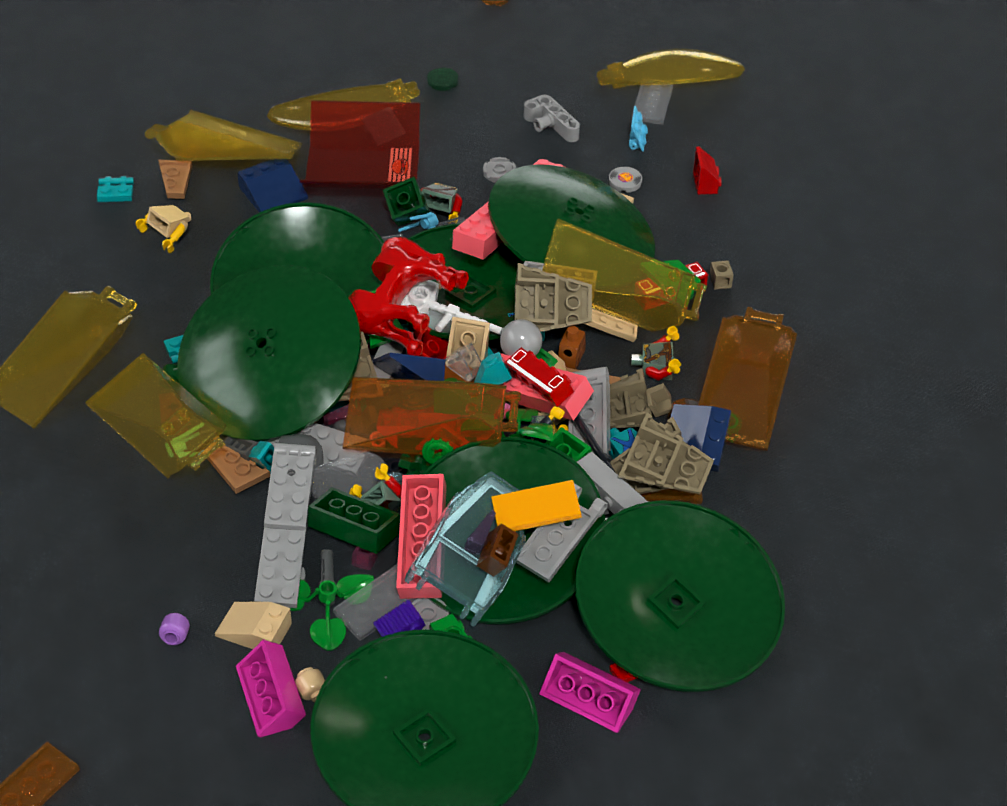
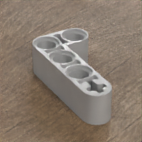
M540 95L524 103V119L526 121L533 122L534 118H541L545 114L550 113L555 122L552 128L566 141H578L579 122L551 96Z

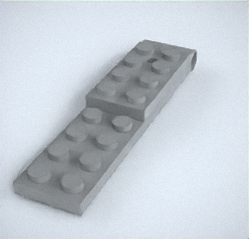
M606 366L574 371L572 373L586 376L594 390L579 412V415L603 453H606L609 457L611 442L608 368ZM569 420V432L589 445L573 420ZM606 509L604 513L609 514V509Z
M275 443L254 602H273L288 608H297L316 446Z

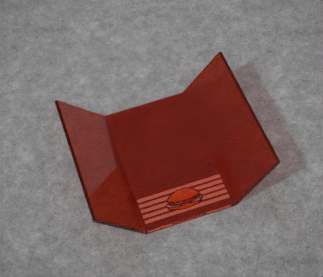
M311 100L310 150L305 180H300V183L304 187L385 189L412 177H415L417 180L420 103Z

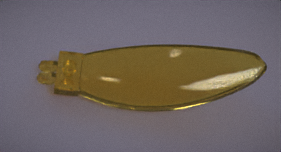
M678 48L652 51L636 56L624 63L615 62L607 65V70L602 69L597 72V77L599 78L598 82L600 85L612 84L613 89L628 85L678 84L735 78L741 76L745 68L738 61L716 53Z
M400 78L386 84L345 88L273 106L267 117L278 125L300 130L337 131L364 125L362 118L390 107L393 110L395 107L397 109L411 104L410 98L413 99L419 96L420 90L417 88L418 85L415 81L403 84Z

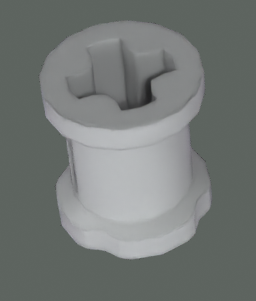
M550 113L545 114L544 117L533 119V125L537 132H541L547 127L551 128L555 123Z

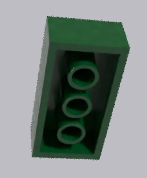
M333 487L308 506V527L375 554L399 535V513Z

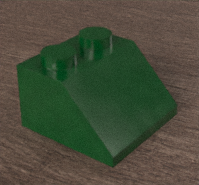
M415 177L383 189L392 220L398 227L414 221L410 220V217L430 212Z

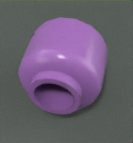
M178 613L166 615L159 628L160 638L169 645L183 643L190 627L188 619Z

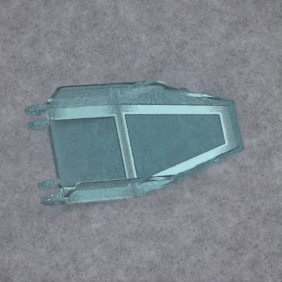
M491 471L478 479L474 484L467 486L463 491L456 493L428 533L404 581L409 583L414 578V574H417L421 577L416 586L417 590H420L426 581L465 606L459 616L461 619L468 615L469 610L476 613L470 623L474 627L503 591L526 542L524 530L514 531L519 535L508 566L494 577L476 566L488 533L497 527L491 496L520 490Z

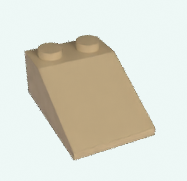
M452 317L446 361L452 356L478 372L481 361L488 356L490 323Z
M234 602L217 629L215 637L250 649H254L262 640L280 644L292 624L290 608L273 602Z

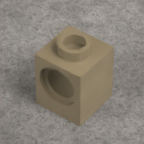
M729 261L711 262L709 276L714 290L732 288L734 274Z

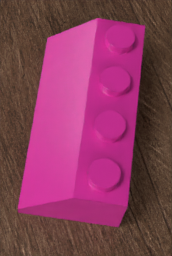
M262 640L236 665L258 737L291 729L306 716L283 645Z
M561 652L555 654L539 694L618 733L632 712L641 689L572 655Z

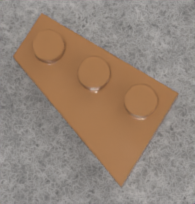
M158 160L167 198L184 199L192 170V161Z
M224 444L205 452L208 461L236 494L270 477L269 470L259 468L251 460H245L238 452Z

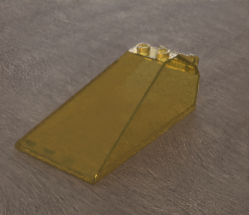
M191 109L189 114L167 126L154 124L145 131V136L148 139L156 137L158 142L171 156L182 162H185V160L292 159L302 146L301 142Z
M561 219L556 221L542 271L547 273H555L564 278L592 284V308L652 332L671 326H680L685 318L697 321L700 315L698 312L703 293L707 289V285L694 282L696 275ZM693 289L696 291L692 309L689 311L687 307Z
M106 286L99 295L93 291H64L0 367V406L34 429L122 337L133 318L129 313L136 309L137 302L120 295L111 286ZM113 298L124 306L120 308L107 299Z
M144 353L85 402L87 406L167 479L171 474L179 472L186 465L196 471L200 468L199 465L214 451L225 445V442L219 435L225 431L226 424Z

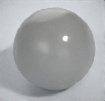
M525 319L514 320L503 328L500 335V346L503 353L512 356L521 347L527 352L530 350L537 355L542 347V334L533 322Z

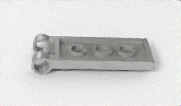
M574 483L577 498H579L582 488ZM597 498L589 510L579 505L582 518L568 520L572 522L570 526H565V521L538 526L516 554L514 561L549 583L594 522L604 514L608 503Z

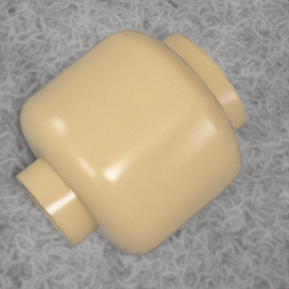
M312 667L301 670L295 680L297 690L302 699L312 700V702L316 701L318 693L325 682L321 671Z

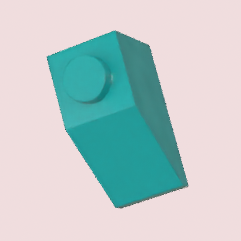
M500 352L490 354L481 361L473 383L478 396L512 379L511 373L505 365Z
M260 441L257 446L253 447L248 457L260 468L269 470L271 474L274 446L269 442Z

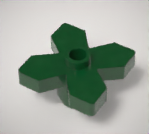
M407 450L403 451L398 463L399 467L407 469L406 475H422L432 465L424 459L423 455Z

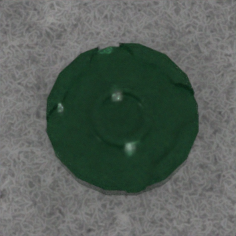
M436 68L428 73L427 84L431 85L434 90L448 91L451 90V87L454 86L455 88L457 86L458 74L450 68Z

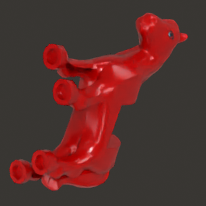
M393 237L383 243L381 253L372 264V271L382 281V284L376 289L375 293L358 289L348 298L358 316L361 332L393 340L406 348L407 355L421 356L424 348L423 342L414 339L412 332L395 327L393 321L394 319L406 320L413 325L414 330L422 334L427 330L430 319L427 314L419 313L417 306L401 305L403 299L415 285L428 280H437L441 288L447 291H452L454 287L462 290L467 285L469 274L463 270L458 271L453 267H446L445 257L442 253L432 254L405 237Z

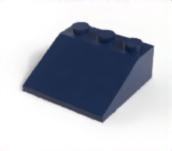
M283 155L237 172L239 188L259 212L308 199V195L294 169Z
M388 353L373 359L375 366L407 387H414V391H425V389H431V387H437L438 384L444 383L446 359Z
M674 404L670 418L673 417L677 423L682 438H684L683 441L690 446H695L713 459L714 462L710 471L718 472L730 424L731 410L714 406Z

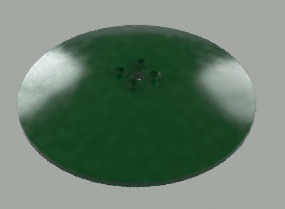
M527 165L505 173L496 181L491 190L488 211L492 225L503 243L523 262L531 261L598 271L595 290H609L626 287L640 280L645 275L639 269L640 264L653 262L654 237L643 215L620 192L593 176L562 166Z
M303 202L272 207L247 219L225 240L218 251L212 267L210 291L212 294L231 279L254 269L274 265H293L312 269L323 274L336 283L347 297L358 289L370 292L382 284V281L374 275L372 264L381 253L384 241L364 220L334 206ZM364 334L365 339H366V342H367V345H368V344L370 343V341H369V335H368V334ZM262 341L258 348H263L267 341Z
M461 223L430 228L408 238L429 253H442L445 257L446 267H453L458 271L463 270L469 274V279L464 289L461 290L456 287L452 291H447L443 288L439 289L437 298L439 304H444L447 307L449 304L460 307V312L484 319L502 328L511 321H514V315L509 317L508 314L514 313L517 264H524V262L504 243L483 260L452 249L453 230ZM430 309L428 327L432 330H430L429 335L449 339L452 321L450 320L441 332H437L435 327L445 314ZM400 319L409 326L413 327V325L410 322ZM489 332V340L500 338L499 334Z
M274 265L243 273L213 292L195 312L184 332L177 365L179 384L184 399L188 400L189 408L206 426L232 439L260 442L295 434L324 416L338 402L349 386L356 371L361 350V331L358 316L343 290L331 279L312 269L293 265ZM262 341H267L263 348H258Z
M494 437L468 443L445 454L423 473L444 474L446 482L445 520L489 477L511 492L573 480L576 485L582 488L578 503L587 510H589L595 499H601L594 482L587 472L570 456L548 444L526 438ZM490 488L445 533L444 537L479 559L488 533L497 527L491 496L500 494ZM605 513L598 517L549 583L514 561L516 554L537 527L514 531L519 535L508 566L498 573V577L481 613L470 606L486 574L444 547L442 598L438 599L442 600L446 606L434 598L428 599L441 609L449 611L450 614L453 613L454 616L485 624L523 622L549 613L576 594L575 575L580 555L589 537L605 521ZM565 521L564 523L565 526L572 524L571 521Z
M665 500L645 502L625 508L609 517L593 532L586 542L578 561L575 575L576 600L580 615L589 634L599 648L618 666L633 676L653 685L686 692H701L727 687L741 681L756 671L767 660L781 635L785 617V598L779 574L772 560L749 532L733 520L709 508L688 502ZM676 598L680 600L681 605H674L671 599Z
M427 629L409 630L375 639L356 649L335 667L322 685L313 707L311 744L317 767L332 792L347 806H502L516 793L531 769L538 744V716L534 700L523 678L496 651L472 638L452 632ZM425 733L430 735L431 738L423 741L419 739V735Z

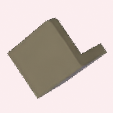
M664 383L646 389L648 406L655 417L672 412L671 394Z

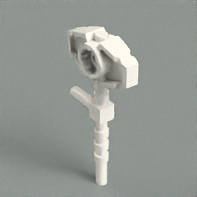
M431 280L415 285L401 303V305L417 306L419 313L428 315L431 309L445 314L435 327L437 332H441L450 320L452 321V317L487 322L468 313L460 312V307L449 304L447 307L444 304H439L437 302L439 283ZM490 323V331L501 335L503 328Z

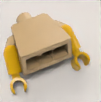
M174 205L149 207L148 214L145 215V219H138L136 221V227L143 233L147 231L148 227L146 224L148 223L166 238L170 237V239L162 242L163 250L167 248L168 253H172L174 251L173 243L177 242L187 230L188 222L191 221L192 217L189 212H183Z

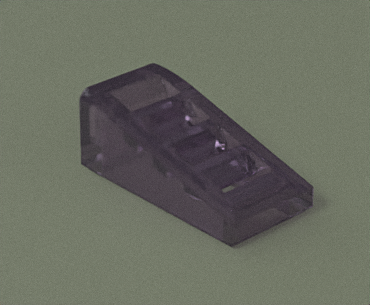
M491 510L468 537L464 550L480 555L496 515L495 511Z

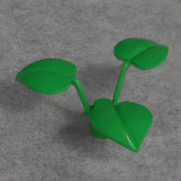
M518 408L509 410L506 413L507 419L517 420L516 434H511L509 437L525 438V436L553 442V427L546 423H532L529 426L520 428L521 421L530 422L538 417V410L536 409L526 410ZM475 414L466 418L461 425V431L465 429H491L497 426L501 437H505L499 421L493 419L492 415Z
M365 574L349 575L340 579L337 585L330 580H325L320 583L319 588H316L311 596L310 586L307 582L300 579L297 608H290V611L301 610L305 602H310L318 595L319 600L326 604V620L318 619L313 622L310 627V637L321 648L327 651L335 650L342 644L345 638L346 627L341 619H330V603L335 600L336 595L339 598L344 597L345 602L352 606L366 603L371 596L374 576Z

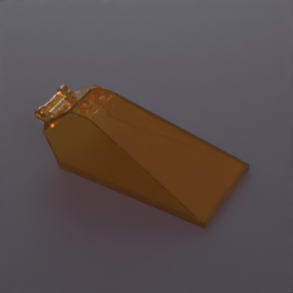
M747 307L745 317L732 315L722 318L698 405L731 410V419L726 437L727 442L768 451L797 338V333L794 332L792 327L782 325L784 314L778 313V315ZM751 317L759 318V319H764V320H768V321H773V322H776V324H775V323L766 322V321L757 320V319H752Z
M353 377L343 449L422 455V448L425 442L431 441L432 438L435 440L441 438L444 442L449 441V445L453 447V450L471 442H481L478 446L494 447L501 442L502 431H518L517 414L521 393L518 391L506 392V385ZM505 401H511L509 422L504 423ZM435 449L434 454H435V453H438V452H442V449H439V450H436V449Z

